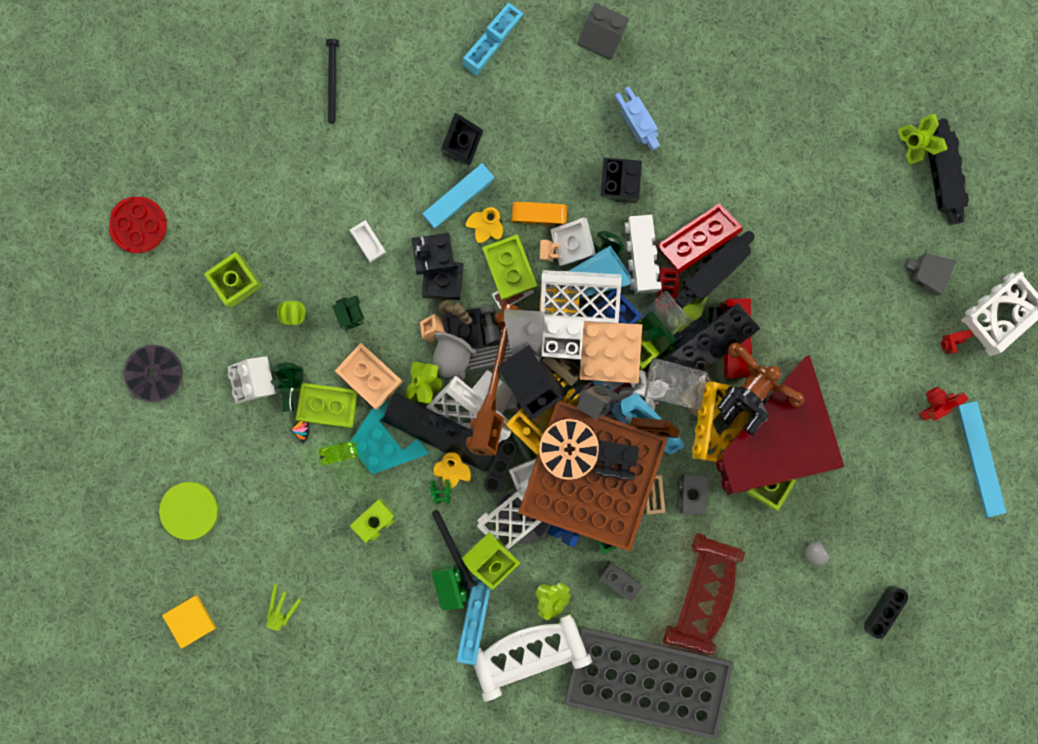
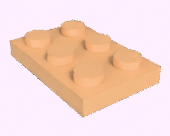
M362 343L335 370L376 410L403 382Z

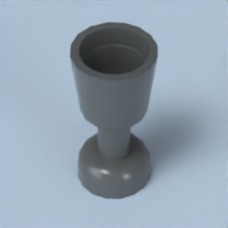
M494 305L480 307L481 316L485 318L487 326L484 328L486 347L498 346L501 332L498 325L493 323Z

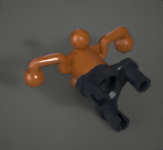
M734 342L729 345L728 354L733 358L741 356L748 364L747 368L751 374L741 387L729 386L725 391L726 395L716 406L720 412L724 413L720 419L722 421L725 420V424L730 426L739 412H748L753 416L743 427V430L754 436L761 424L765 423L769 418V414L762 401L771 389L789 396V403L794 407H799L804 403L802 393L788 386L776 383L781 377L779 367L769 366L767 368L765 366H757V362L741 344Z

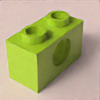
M380 498L354 521L350 527L365 543L369 539L373 542L381 535L378 532L381 528L385 527L387 529L395 522L393 517L396 514ZM377 517L379 519V526H372L370 518Z

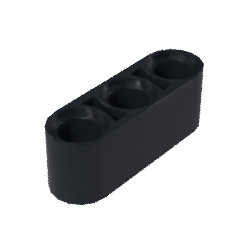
M505 440L500 445L484 482L486 491L496 493L500 490L517 452V445L514 441ZM511 443L514 446V451L511 454H506L503 451L504 444ZM496 462H505L506 469L498 471L495 468ZM496 479L499 484L498 487L495 489L489 488L488 480Z
M889 586L865 621L864 629L869 635L877 639L886 636L908 601L907 592L897 586ZM898 591L899 597L894 600L893 595ZM888 608V614L883 616V610ZM878 624V630L873 632V626Z

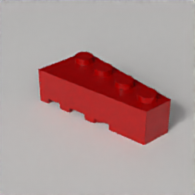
M751 298L727 299L721 302V315L739 303L751 317ZM749 337L741 345L751 355L752 344L751 337ZM728 353L723 356L724 379L749 377L751 372L747 368L748 364L741 356L733 358Z

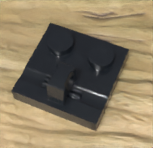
M449 233L411 238L417 275L455 270Z
M454 262L455 270L424 274L422 298L461 300L464 263Z
M480 308L465 310L472 319L470 324L462 323L452 313L442 315L445 333L463 339L472 349L486 346Z

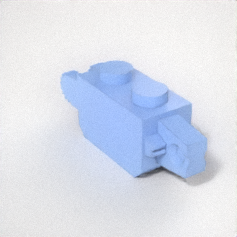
M630 87L625 88V94L630 100L629 102L625 103L619 93L614 95L621 108L620 113L637 142H642L643 145L647 143L651 151H654L660 146L656 139L658 137V128L640 98L634 95Z

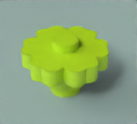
M561 582L557 586L540 585L535 592V596L539 601L537 606L539 610L538 615L547 621L551 617L556 618L563 611V607L569 602L571 594H569L570 588Z

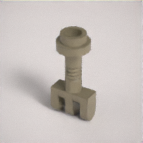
M445 299L438 303V309L442 314L452 313L465 324L472 322L471 317L462 305L456 303L453 306L452 301Z

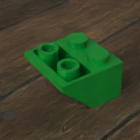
M455 564L432 570L431 574L441 610L463 608L465 601H467V592L464 586L461 587L462 575L459 569L455 567Z

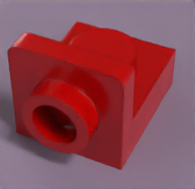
M972 330L942 336V349L946 351V354L957 353L956 345L967 342L966 338L973 337Z

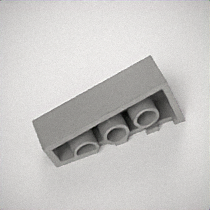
M504 309V319L512 356L527 345H530L541 358L544 312Z

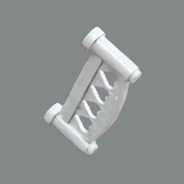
M571 614L561 617V622L558 624L538 625L514 632L497 641L485 651L479 647L476 666H473L483 690L481 695L484 702L501 696V686L572 661L574 669L582 668L593 662L590 654H587ZM555 633L561 636L558 651L545 642L547 636L552 637ZM536 640L542 641L543 646L540 658L528 650V643L534 644ZM517 647L524 648L522 665L509 655L511 649L516 650ZM500 653L506 655L504 671L491 661L492 656L498 657Z

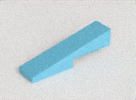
M508 2L486 28L483 36L464 56L462 65L477 76L524 13ZM508 12H513L516 17L512 16Z
M483 163L480 164L422 213V216L433 229L437 228L458 212L464 204L488 187L495 177Z
M637 393L621 400L622 414L630 420L632 418L662 420ZM679 437L668 438L664 451L670 455L685 448V443Z

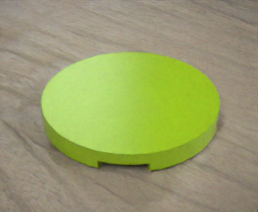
M184 482L170 488L163 496L159 508L160 520L164 528L172 536L182 540H193L207 534L216 524L219 514V506L213 493L208 487L197 482Z

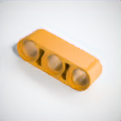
M513 202L511 222H523V224L533 225L541 223V225L550 226L560 224L562 226L567 224L568 206L550 203Z

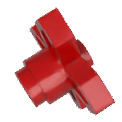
M937 386L925 394L930 407L918 415L921 420L931 418L932 421H937L953 411L952 408L960 406L969 399L965 393H958L956 395L949 393L947 395L944 389L941 390Z

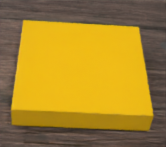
M198 595L162 615L181 649L216 629Z

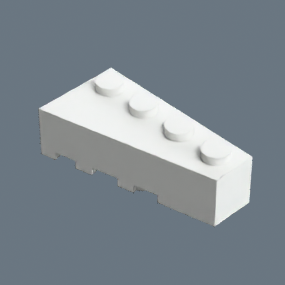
M652 215L629 216L627 222L624 223L625 234H629V241H626L627 253L630 252L631 260H628V271H632L631 284H629L630 290L634 291V295L657 293L662 288L661 282H657L658 274L660 273L659 266L654 264V261L657 259V249L652 244L655 241Z

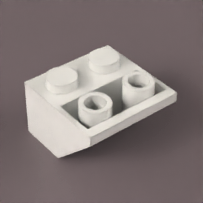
M544 317L541 357L581 360L584 320Z
M267 356L246 359L228 366V377L231 380L232 395L235 398L236 404L276 394L271 383L272 375Z

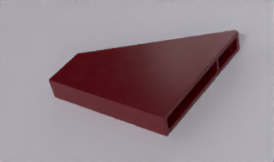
M810 355L800 360L780 383L802 393L804 403L799 407H794L789 403V396L774 391L763 403L769 418L765 423L761 424L755 435L748 434L742 428L717 457L716 468L718 472H721L723 479L721 480V485L727 496L837 471L845 467Z

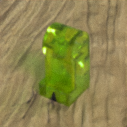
M356 441L339 443L318 449L322 466L359 456Z

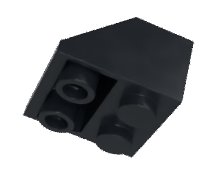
M603 158L600 196L617 202L637 203L640 193L642 161Z

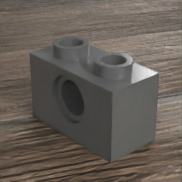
M597 384L580 393L577 409L597 420L612 411L619 395L605 386Z
M682 474L681 478H678V490H681V497L677 498V509H680L682 514L706 515L708 476ZM690 489L696 491V496L693 499L687 497Z
M610 560L598 575L600 580L630 602L633 601L643 587L640 582Z

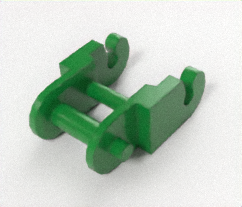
M449 479L445 480L447 485L445 490L441 491L436 489L434 480L430 481V485H432L430 492L431 496H434L433 501L436 505L441 501H446L447 504L450 503V493H452ZM444 493L445 497H439V494Z

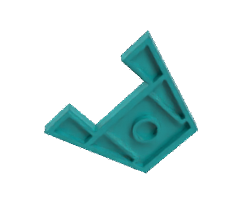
M388 400L378 410L374 407L372 408L349 443L371 474L430 454L419 439L402 450L380 422L389 405Z

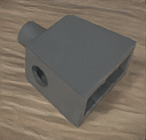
M923 254L919 256L918 261L909 257L904 264V268L913 271L910 278L911 282L932 295L939 296L945 291L956 260Z

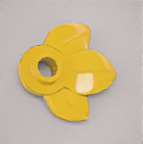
M488 207L483 212L473 213L466 221L467 227L475 229V237L478 243L487 241L491 236L499 240L503 234V226L499 222L500 214L493 207ZM493 214L494 219L488 220L487 216Z
M455 452L445 454L442 461L437 462L434 466V476L442 477L445 486L447 485L445 480L449 479L451 489L457 485L459 479L464 481H470L471 479L469 467L462 463L460 456ZM448 460H452L454 465L450 464Z

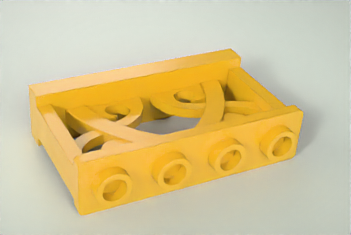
M703 382L692 458L716 462L720 450H724L748 422L749 413L743 411L742 413L739 412L729 428L724 430L720 436L715 430L713 421L721 413L716 406L722 400L720 396L716 395V392L719 390L724 397L726 395L725 391L731 385ZM717 445L713 453H707L708 449H712Z

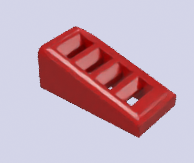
M662 267L659 269L658 282H661L662 289L658 291L657 307L676 308L677 303L675 299L678 296L680 273L675 268ZM664 274L674 275V278H664ZM664 282L674 283L673 286L663 285ZM663 290H671L673 294L663 293ZM662 298H673L672 302L662 301Z

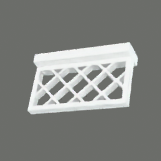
M543 270L541 312H544V317L618 323L622 274ZM546 284L555 285L559 291L551 297L546 292ZM568 286H574L579 291L572 298L564 292ZM588 287H594L599 292L591 300L583 292ZM608 288H617L616 296L611 300L603 294ZM560 293L569 300L562 307L553 300ZM580 294L588 301L581 308L573 301ZM601 295L608 303L599 310L593 301ZM550 302L558 309L554 314H545V306ZM569 303L578 310L572 316L567 315L563 311ZM589 304L597 311L593 316H586L582 311ZM610 305L615 310V318L606 317L602 311Z
M454 376L449 384L432 399L431 404H427L426 408L450 419L449 416L458 417V422L456 423L471 429L470 423H463L462 417L476 418L484 399L457 376ZM448 393L454 400H447L445 394ZM443 404L444 410H438L433 405ZM447 405H456V411H448ZM460 406L465 407L469 412H461ZM496 410L504 418L499 439L500 443L502 440H506L512 431L506 426L509 420Z

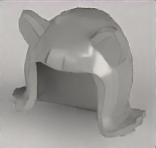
M445 332L435 333L434 340L438 344L433 354V365L438 366L437 374L444 378L457 376L461 381H464L465 369L469 364L470 354H476L477 351L472 349L466 341L455 335Z

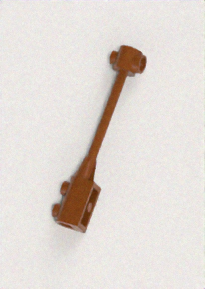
M511 304L502 305L501 311L495 314V322L502 328L489 391L480 410L477 412V417L471 419L472 437L466 439V446L469 448V451L477 455H496L504 421V418L496 412V391L501 373L498 366L503 363L508 341L504 309L522 310Z

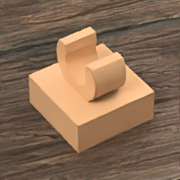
M541 240L540 260L553 262V258H561V255L554 254V250L561 248V245L549 240Z

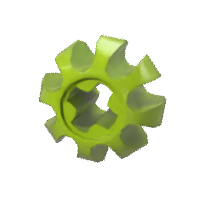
M283 301L277 308V317L282 324L299 325L305 320L306 309L303 303L299 301Z

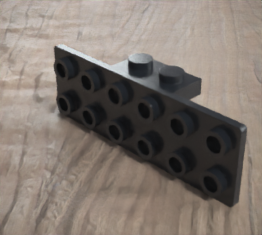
M739 303L732 306L708 325L702 317H699L674 335V338L677 340L673 344L674 350L645 371L646 377L651 382L661 380L668 384L665 395L669 396L726 355L729 345L734 342L741 344L759 331L760 327Z
M393 393L383 422L446 453L455 452L462 461L482 471H486L493 455L483 456L469 451V448L466 446V439L472 437V430L402 395Z

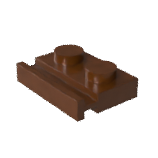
M632 418L630 423L636 429L651 432L659 437L678 438L680 432L673 426V423L667 420Z

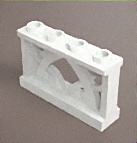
M1022 271L1016 274L1012 272L1004 277L1002 284L994 286L990 290L992 293L977 301L979 304L976 307L969 308L965 312L966 316L961 319L984 345L985 351L989 356L1002 353L1038 320V293L1023 276L1024 273ZM1015 284L1020 289V298H1017L1019 295L1018 289H1015L1014 293L1011 291L1012 285ZM999 303L1015 305L1012 311L1015 324L1004 320L997 322ZM1018 310L1023 312L1022 317L1018 315ZM979 314L984 315V320H981V322H988V327H982L977 321ZM1004 325L1006 327V332H1003L1002 327L999 328L998 326ZM990 330L992 338L986 331Z

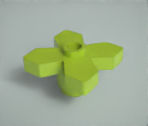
M930 114L921 118L918 128L913 125H906L898 129L900 139L905 141L909 147L906 153L909 164L922 161L926 150L933 155L947 150L945 140L933 136L939 125L936 114Z
M412 362L410 371L412 383L407 387L405 397L413 401L418 400V402L431 404L433 394L439 393L442 387V381L437 377L438 366Z

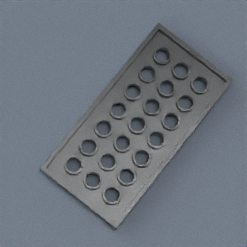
M581 627L580 637L587 654H590L593 661L589 665L597 666L598 670L595 674H589L587 672L589 665L578 669L572 667L565 705L717 740L733 667L732 661ZM600 646L602 648L601 654L593 655L591 653L592 647ZM613 650H618L621 656L619 659L613 660L610 658V653ZM633 654L639 656V662L636 664L629 662V657ZM649 660H658V666L653 669L649 668ZM670 663L677 665V670L673 673L667 671V666ZM691 667L695 668V675L687 677L686 670ZM609 669L616 671V676L613 679L606 677V672ZM713 672L715 675L714 679L710 682L706 681L704 678L705 674ZM629 673L635 675V680L632 683L625 682V676ZM646 678L654 680L652 687L644 686L643 683ZM666 682L673 684V688L669 692H665L662 689ZM585 684L593 686L591 693L583 692L582 688ZM684 687H690L692 689V692L689 696H683L681 694V691ZM605 688L612 690V695L608 698L601 695L602 690ZM704 691L710 692V698L706 701L700 699V695ZM623 693L631 695V699L628 702L620 700ZM642 697L650 699V703L645 707L639 704ZM660 702H667L669 704L668 709L665 711L659 710L658 705ZM680 706H686L687 713L679 715L677 709ZM700 710L706 711V717L702 720L696 718V714Z

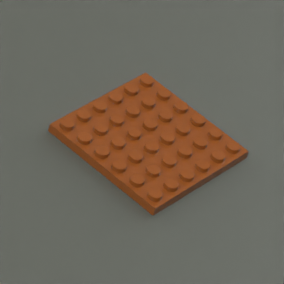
M559 401L554 405L547 428L560 420H578L592 429L598 443L601 440L639 447L636 467L628 466V472H634L635 478L634 480L626 479V481H621L619 478L610 476L603 478L601 475L594 474L595 466L603 467V461L597 460L594 467L586 475L577 479H561L551 474L544 467L538 452L518 513L631 552L668 438L656 436V434L636 429L634 426L605 416L596 420L577 409V406ZM570 443L567 444V448H564V452H568V455H571V451L574 450ZM611 463L610 469L620 470L621 464Z

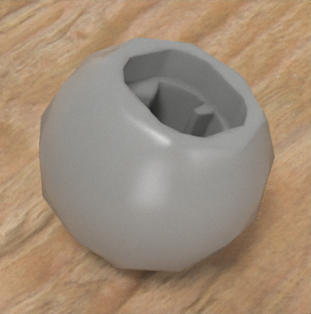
M822 542L810 543L805 551L807 561L814 566H822L829 561L830 555Z

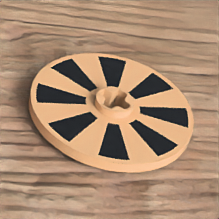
M573 419L557 421L549 426L541 437L539 444L540 459L544 467L556 477L568 480L580 478L586 475L597 461L599 451L597 437L592 429L581 421ZM569 443L571 447H574L571 455H568V452H564V448H567Z

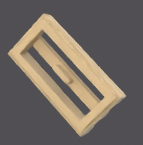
M657 474L655 479H658L661 509H657L655 483H653L651 489L653 510H650L648 498L645 507L646 515L666 513L662 474Z

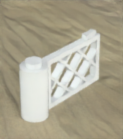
M527 478L520 482L518 485L520 487L519 490L489 515L484 513L477 520L479 522L477 527L485 535L491 532L493 535H496L497 539H499V535L509 536V543L505 545L507 549L511 548L542 522L539 520L534 522L526 521L525 515H523V521L512 520L513 511L518 512L519 510L518 507H513V500L518 497L522 501L529 481ZM501 510L509 511V519H500L499 512ZM496 522V531L489 530L484 524ZM499 523L509 524V532L499 531ZM512 524L523 525V531L521 533L512 532Z

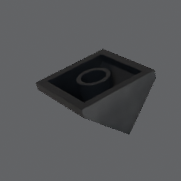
M455 113L441 148L442 154L471 165L483 129Z

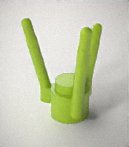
M274 584L269 612L266 617L268 619L266 626L269 629L279 631L282 625L286 626L288 619L298 607L301 599L295 602L284 617V613L280 612L286 596V592L283 591L278 606L273 611L277 584Z

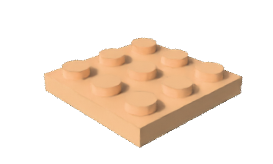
M584 321L579 379L638 384L642 325Z

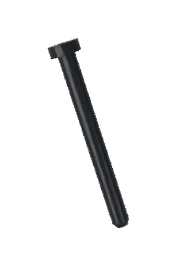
M326 39V46L329 47L328 122L329 124H334L336 119V47H339V40Z
M438 510L433 511L432 516L466 584L464 585L465 591L477 586L478 584L476 580H472Z

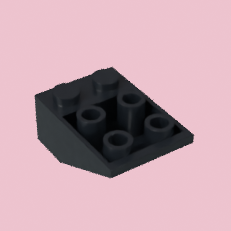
M527 345L498 366L499 371L520 406L532 420L564 398V387L530 345Z

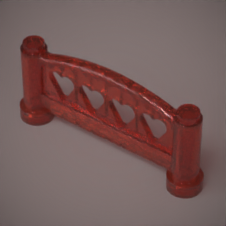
M697 533L692 544V551L699 553L677 626L668 625L666 627L663 644L669 646L677 645L702 654L713 655L716 650V644L712 640L723 624L730 608L735 587L736 563L743 561L745 552L740 548L706 538V535ZM725 563L724 576L718 578L709 566ZM719 581L721 586L717 589L718 595L713 597L703 585ZM714 600L715 605L712 607V614L706 615L698 603ZM708 618L707 631L701 634L692 622Z

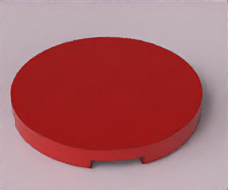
M128 197L120 201L111 211L109 233L115 244L123 250L131 253L149 252L156 248L164 239L167 230V219L162 208L151 199Z

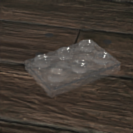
M653 358L651 359L644 397L698 411L701 409L708 372Z

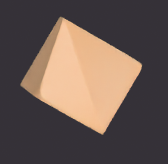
M435 314L420 322L422 338L428 342L435 341V333L445 332L443 319Z

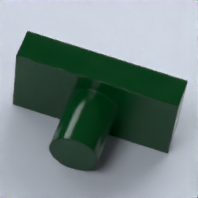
M653 311L649 312L639 323L642 325V339L645 342L651 341L661 354L666 353L677 341Z

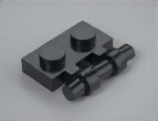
M599 440L597 460L603 461V467L595 466L594 474L601 475L603 478H608L609 476L619 478L621 481H626V479L634 480L635 473L628 472V466L636 467L639 447ZM610 464H621L620 470L610 469Z

